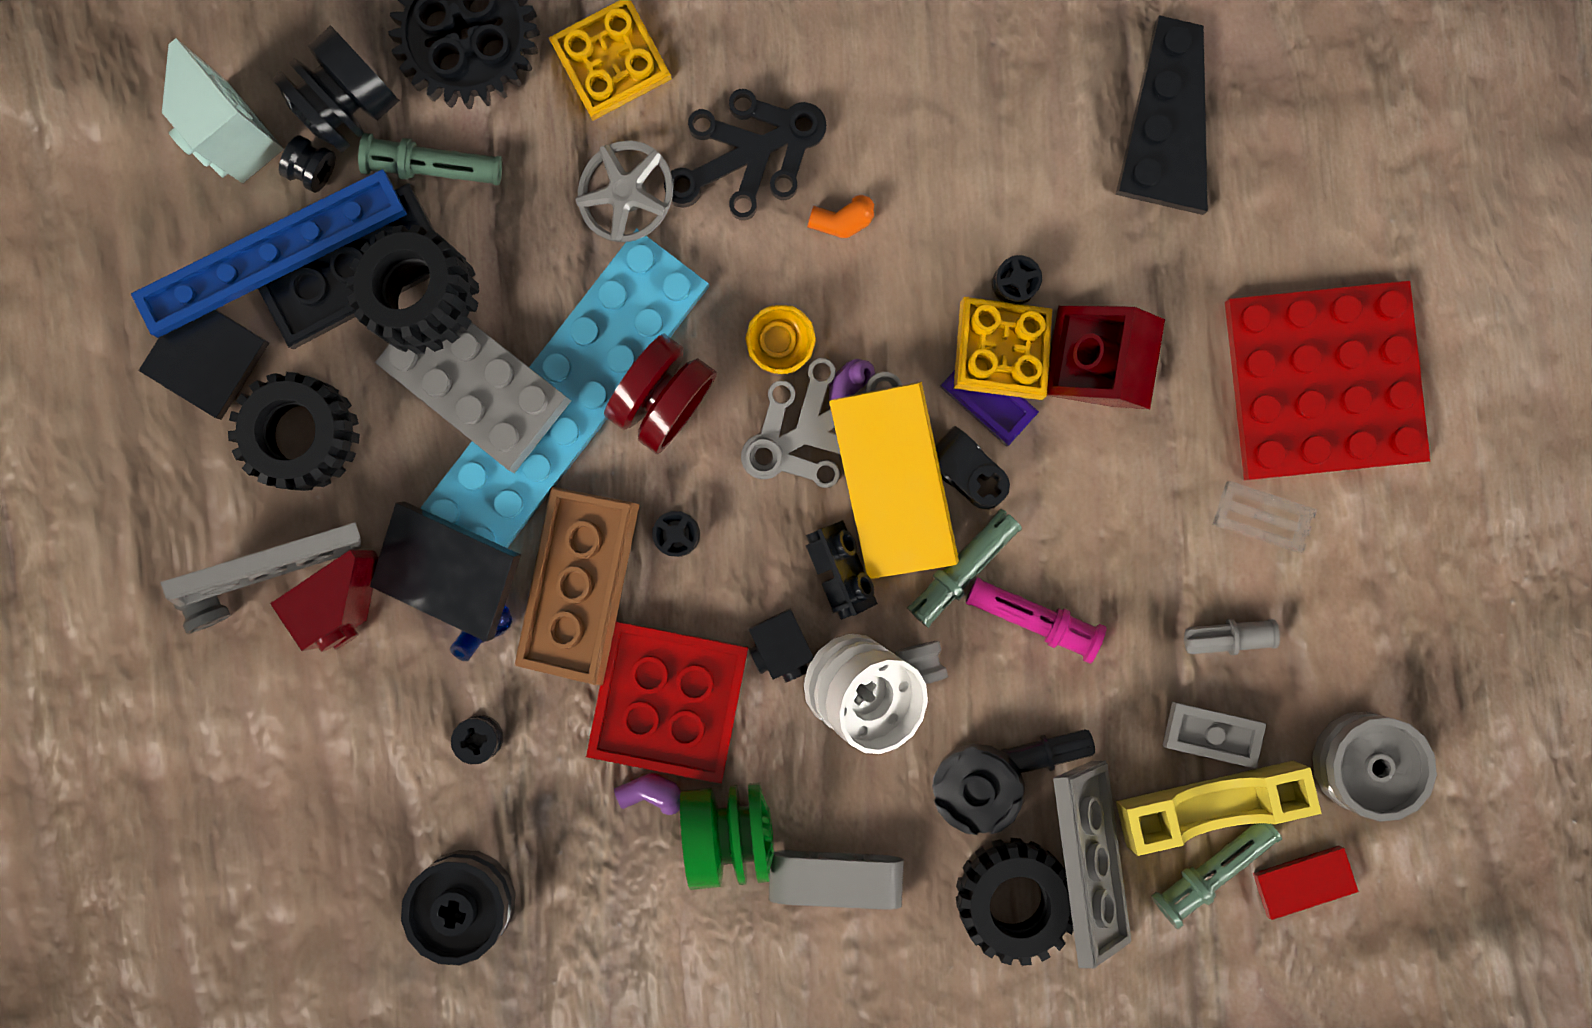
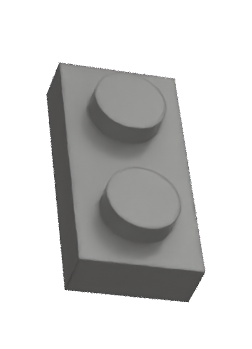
M1172 701L1162 746L1168 749L1257 769L1266 723Z

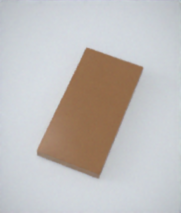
M556 487L551 488L514 666L593 685H603L640 504Z

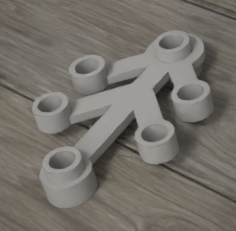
M818 358L809 365L808 376L810 382L797 427L779 437L785 409L793 403L795 389L790 382L785 380H778L770 386L768 390L770 404L762 432L748 439L741 452L742 465L751 476L758 479H770L783 471L814 480L822 488H830L838 482L840 476L839 468L833 461L825 459L814 463L788 454L805 444L840 454L837 435L828 432L835 428L831 409L819 415L827 385L833 381L836 373L835 367L830 360ZM819 363L827 364L831 370L829 378L824 381L817 380L813 376V368ZM882 371L872 375L866 384V389L860 393L875 391L876 385L881 381H888L892 387L901 386L902 383L896 375ZM780 385L788 387L791 393L790 399L784 403L777 402L773 397V390ZM760 448L770 449L773 454L772 461L768 464H760L755 457L756 451ZM827 465L834 469L835 475L831 481L823 482L817 477V471L821 466Z

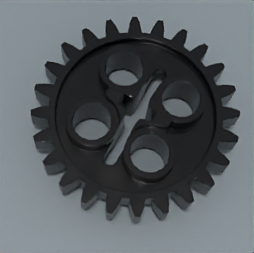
M398 0L404 8V12L396 11L390 13L392 20L401 26V28L388 31L390 38L400 44L391 50L398 61H404L399 69L405 77L414 76L411 84L417 91L427 87V96L435 102L444 93V101L450 108H453L458 97H461L465 106L468 109H472L474 97L480 96L486 106H490V92L494 90L505 99L508 97L504 86L505 83L509 81L519 87L522 85L516 74L517 70H532L529 61L524 57L525 54H538L539 51L536 44L528 40L540 35L537 25L529 22L536 18L537 14L533 6L525 5L528 0H490L486 9L481 12L470 11V6L475 0ZM438 11L446 12L442 23L437 26L427 25V20L431 14ZM498 19L503 20L501 25H494ZM469 27L467 30L468 37L460 39L462 37L461 29ZM493 40L503 41L504 44L499 53L492 56L483 54L487 43ZM429 41H435L431 47H426ZM449 54L460 55L455 67L447 70L440 69L441 61L445 56Z

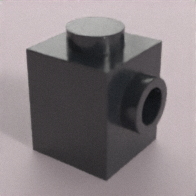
M791 608L749 628V632L756 644L749 651L760 674L769 671L773 680L782 676L785 683L807 673V663L813 660L814 655Z

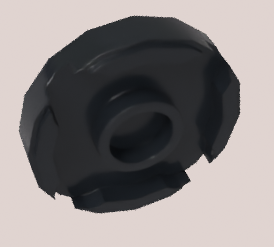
M973 743L955 748L943 758L933 777L932 789L936 808L949 825L966 834L978 835V833L988 832L994 834L1003 831L1015 821L1024 803L1025 783L1019 767L1006 753L990 745Z

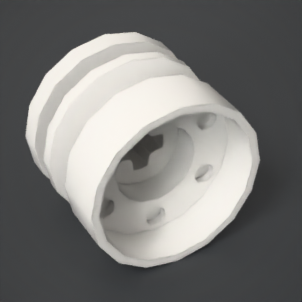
M847 634L831 640L816 653L808 666L804 681L806 703L813 714L828 727L835 730L846 742L864 753L882 754L899 748L914 735L920 726L928 703L926 683L919 671L866 635Z

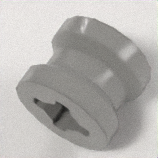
M939 641L926 642L895 651L896 656L919 671L926 684L948 677L946 667L942 666L939 661L938 655L941 652Z

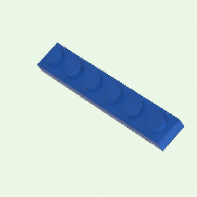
M382 169L131 293V296L150 334L159 338L407 215L388 175Z

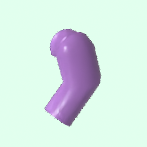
M861 359L848 361L835 373L833 381L829 383V401L834 398L856 394L867 384L869 378L875 374L873 365L869 361Z

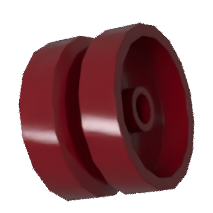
M666 334L659 335L637 358L615 389L604 411V416L623 430L633 427L644 417L638 429V441L657 455L681 431L704 399L717 376V372L699 358L687 362L677 372L683 360V347Z

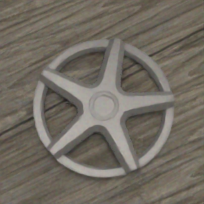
M619 141L601 146L599 152L591 158L581 175L578 196L575 199L584 221L593 232L610 241L631 242L651 233L665 218L672 202L673 178L667 162L654 148L638 141ZM624 150H637L648 154V156L631 172H626L615 153ZM603 161L610 182L606 187L587 193L592 174ZM657 165L661 167L666 182L664 202L647 193L643 183ZM611 204L613 206L611 232L598 225L590 213L589 206ZM641 208L657 214L656 218L642 230L631 234L624 233L629 212Z

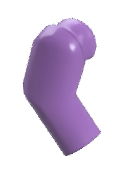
M648 773L614 788L616 799L622 809L645 800L661 808V812L666 815H673L680 811V788L676 783L658 774Z

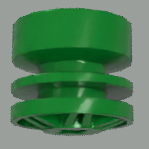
M760 782L748 784L749 805L743 806L740 803L737 785H730L727 807L718 808L712 787L681 791V839L685 873L690 890L721 887L724 865L733 864L739 885H745L747 883V862L755 863L758 883L770 882V868L774 855L773 830L770 807H768L762 794Z

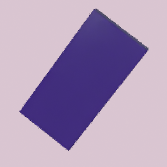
M955 370L940 385V388L1005 446H1009L1039 413L1036 408L1022 397L953 389Z

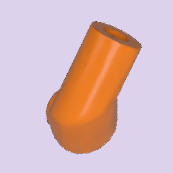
M857 195L852 198L851 203L838 212L813 206L807 228L839 238H850L869 226L874 218L875 205L870 197Z

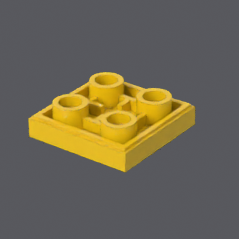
M619 0L548 37L592 121L672 80L669 70L631 0Z
M963 297L960 301L953 389L1043 400L1047 396L1053 309Z

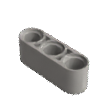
M792 850L774 851L770 868L768 900L785 905L898 909L902 907L904 859L896 856Z

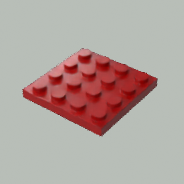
M1410 281L1232 298L1225 301L1244 481L1431 461Z

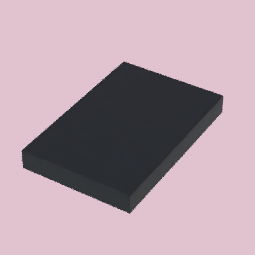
M405 501L395 503L370 587L487 642L495 637L521 554Z

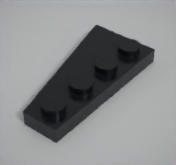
M1161 15L1155 21L1116 195L1200 215L1208 212L1204 25Z

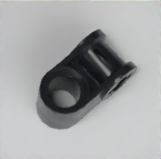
M953 426L935 446L942 480L951 487H954L974 506L980 509L995 508L1005 500L1009 493L1010 482L1007 474L984 453L971 437L960 428ZM979 477L984 481L989 480L990 477L997 481L994 487L995 492L998 494L996 498L992 494H988L983 498L977 493L981 486L977 481Z

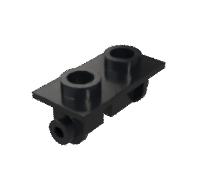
M843 520L806 535L809 544L805 545L809 552L817 574L832 570L835 577L821 583L833 613L838 612L842 620L852 615L855 616L878 604L874 596L873 583L864 572L857 555L855 539L847 531Z

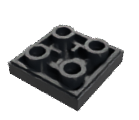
M215 309L159 337L138 371L212 417L222 420L266 350L269 342Z

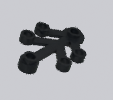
M747 89L734 91L729 98V107L731 114L735 118L747 120L752 117L778 127L764 135L717 121L708 110L698 109L694 111L688 119L689 130L694 138L698 140L710 138L737 148L692 171L688 168L672 170L673 197L671 203L681 208L690 207L700 198L702 187L747 165L739 191L731 196L729 207L731 214L736 219L741 221L751 219L757 210L756 196L770 154L786 145L788 146L781 170L772 175L770 190L773 196L779 200L791 199L797 192L796 177L805 150L819 144L826 133V118L821 109L816 105L801 102L794 104L786 110L756 100L754 94ZM740 98H747L752 104L748 110L739 111L734 106L735 102ZM700 118H706L711 122L709 129L704 132L697 131L694 128V123ZM800 118H808L813 125L808 131H800L796 128L795 123ZM681 178H685L691 183L690 188L683 193L674 190V183ZM779 179H789L792 182V188L788 192L778 191L775 184ZM664 181V190L666 193V182ZM746 198L752 203V207L748 212L740 213L734 208L736 201Z

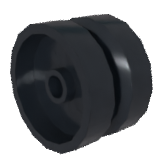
M457 850L439 857L410 883L402 900L401 922L407 940L421 956L438 964L462 965L479 959L498 941L514 914L516 893L510 875L496 859L480 851ZM455 901L459 902V909L456 907Z

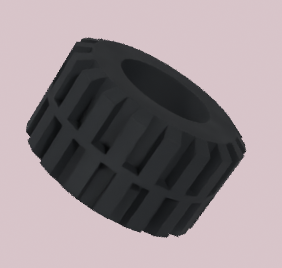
M399 225L393 227V232L390 235L384 230L376 234L377 241L373 245L366 242L360 250L364 252L361 259L354 258L350 268L355 271V275L347 277V287L354 292L347 297L349 305L357 310L354 313L355 317L368 330L404 352H407L409 349L415 354H425L426 347L434 352L444 349L442 342L446 339L454 343L460 338L456 332L461 326L467 330L472 323L467 317L469 312L477 311L479 302L472 295L479 293V283L472 278L476 275L473 267L452 245L431 229L427 231L422 226L412 225L410 230H408L405 226ZM430 272L429 285L423 297L412 306L399 309V295L405 283L419 273Z
M286 372V376L278 373L266 376V383L256 380L249 385L253 393L250 396L241 393L236 400L242 407L239 413L231 411L229 421L236 422V430L228 431L229 441L238 443V448L232 450L234 458L246 463L242 469L249 476L258 477L257 481L267 486L309 491L313 490L315 486L325 487L331 484L330 478L332 476L341 477L347 471L342 465L345 461L353 462L356 453L350 451L352 443L359 444L360 434L353 432V426L358 425L359 422L357 415L350 413L348 410L352 406L346 397L338 394V389L318 379L295 372ZM298 406H304L309 410L314 419L315 437L310 448L303 455L290 460L280 452L275 438L276 427L280 418L287 411Z
M1011 838L1010 843H1004L1001 839L992 841L993 847L985 851L982 846L975 851L976 859L973 862L967 860L962 867L965 872L963 878L958 877L956 884L958 896L955 897L962 923L976 946L979 945L983 953L990 958L996 955L1001 963L1012 965L1013 959H1017L1021 966L1032 965L1031 957L1039 956L1043 962L1051 957L1048 953L1050 948L1055 946L1060 951L1064 947L1066 942L1062 937L1065 932L1072 935L1074 931L1066 870L1048 850L1045 851L1035 842L1024 843L1021 838ZM1014 877H1027L1035 880L1041 888V901L1038 909L1029 919L1020 923L1008 924L993 917L990 911V901L994 891L1001 883Z

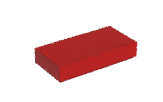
M1340 845L1253 873L1266 916L1271 920L1359 892L1345 848Z

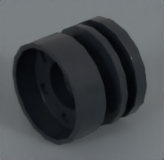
M330 25L308 45L311 53L319 63V66L314 71L294 58L289 64L302 77L303 81L296 86L282 71L277 73L272 80L278 86L286 102L285 104L316 137L334 145L343 153L351 145L337 130L342 123H345L360 137L364 132L353 113L360 108L378 121L400 100Z

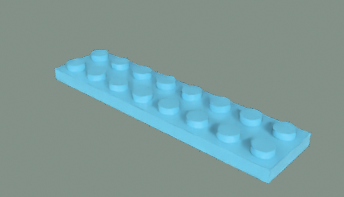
M647 236L635 241L626 242L529 367L571 400L566 409L515 473L507 470L472 441L424 502L421 509L508 548L548 497L551 488L558 484L605 423L607 418L604 416V411L607 403L633 363L659 335L666 334L668 337L673 335L710 287L709 283Z

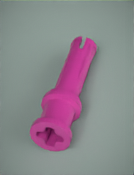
M979 577L975 579L965 603L1045 637L1044 642H1047L1048 646L1055 648L1059 645L1083 656V661L1089 664L1097 656L1107 627L1102 624H1098L1095 627L1072 617L1071 611L1065 608L1062 610L1058 608L1054 612L1019 595L987 583Z

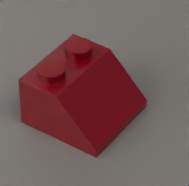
M1058 306L1049 360L1047 396L1109 407L1150 410L1165 319L1140 308L1129 306Z
M375 550L347 551L270 603L301 651L319 648L321 652H324L332 647L336 650L359 635L355 628L367 621L373 588L370 585L379 559Z

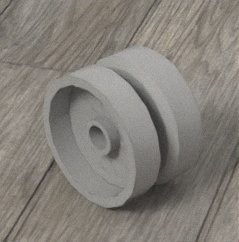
M1367 711L1347 713L1330 722L1318 736L1312 755L1314 776L1326 796L1338 806L1351 810L1360 816L1380 822L1401 820L1418 811L1431 795L1437 776L1435 754L1424 735L1409 723Z

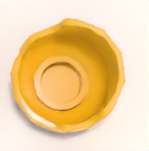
M772 305L761 309L751 319L745 341L749 357L762 370L774 374H788L799 370L811 358L816 344L813 324L804 312L790 305Z

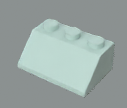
M177 38L168 44L162 114L174 127L168 132L169 135L186 154L191 155L193 153L204 166L210 165L222 178L229 174L243 184L282 152L284 148L227 80Z

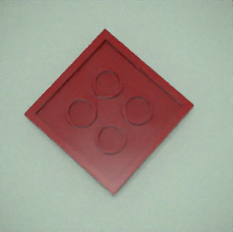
M616 621L603 685H600L586 757L722 784L749 647Z

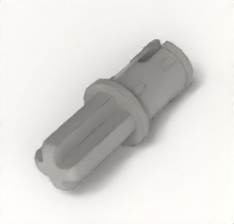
M1227 619L1225 624L1188 627L1185 629L1184 644L1189 654L1228 651L1230 655H1237L1239 650L1278 648L1280 632L1277 621L1274 619L1236 623L1234 619Z

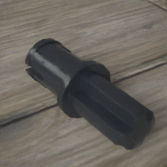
M1084 729L1048 739L1046 735H1040V741L1009 749L1004 748L1001 751L1006 753L1015 762L1021 773L1047 767L1049 771H1054L1055 765L1093 756L1095 754V743L1090 731Z

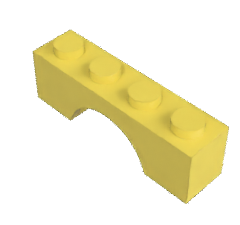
M1294 760L1116 801L1126 846L1137 856L1184 846L1189 839L1220 828L1256 823L1279 824L1322 814L1311 767Z

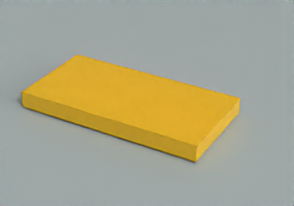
M922 381L830 400V408L866 573L870 579L957 565L959 558Z

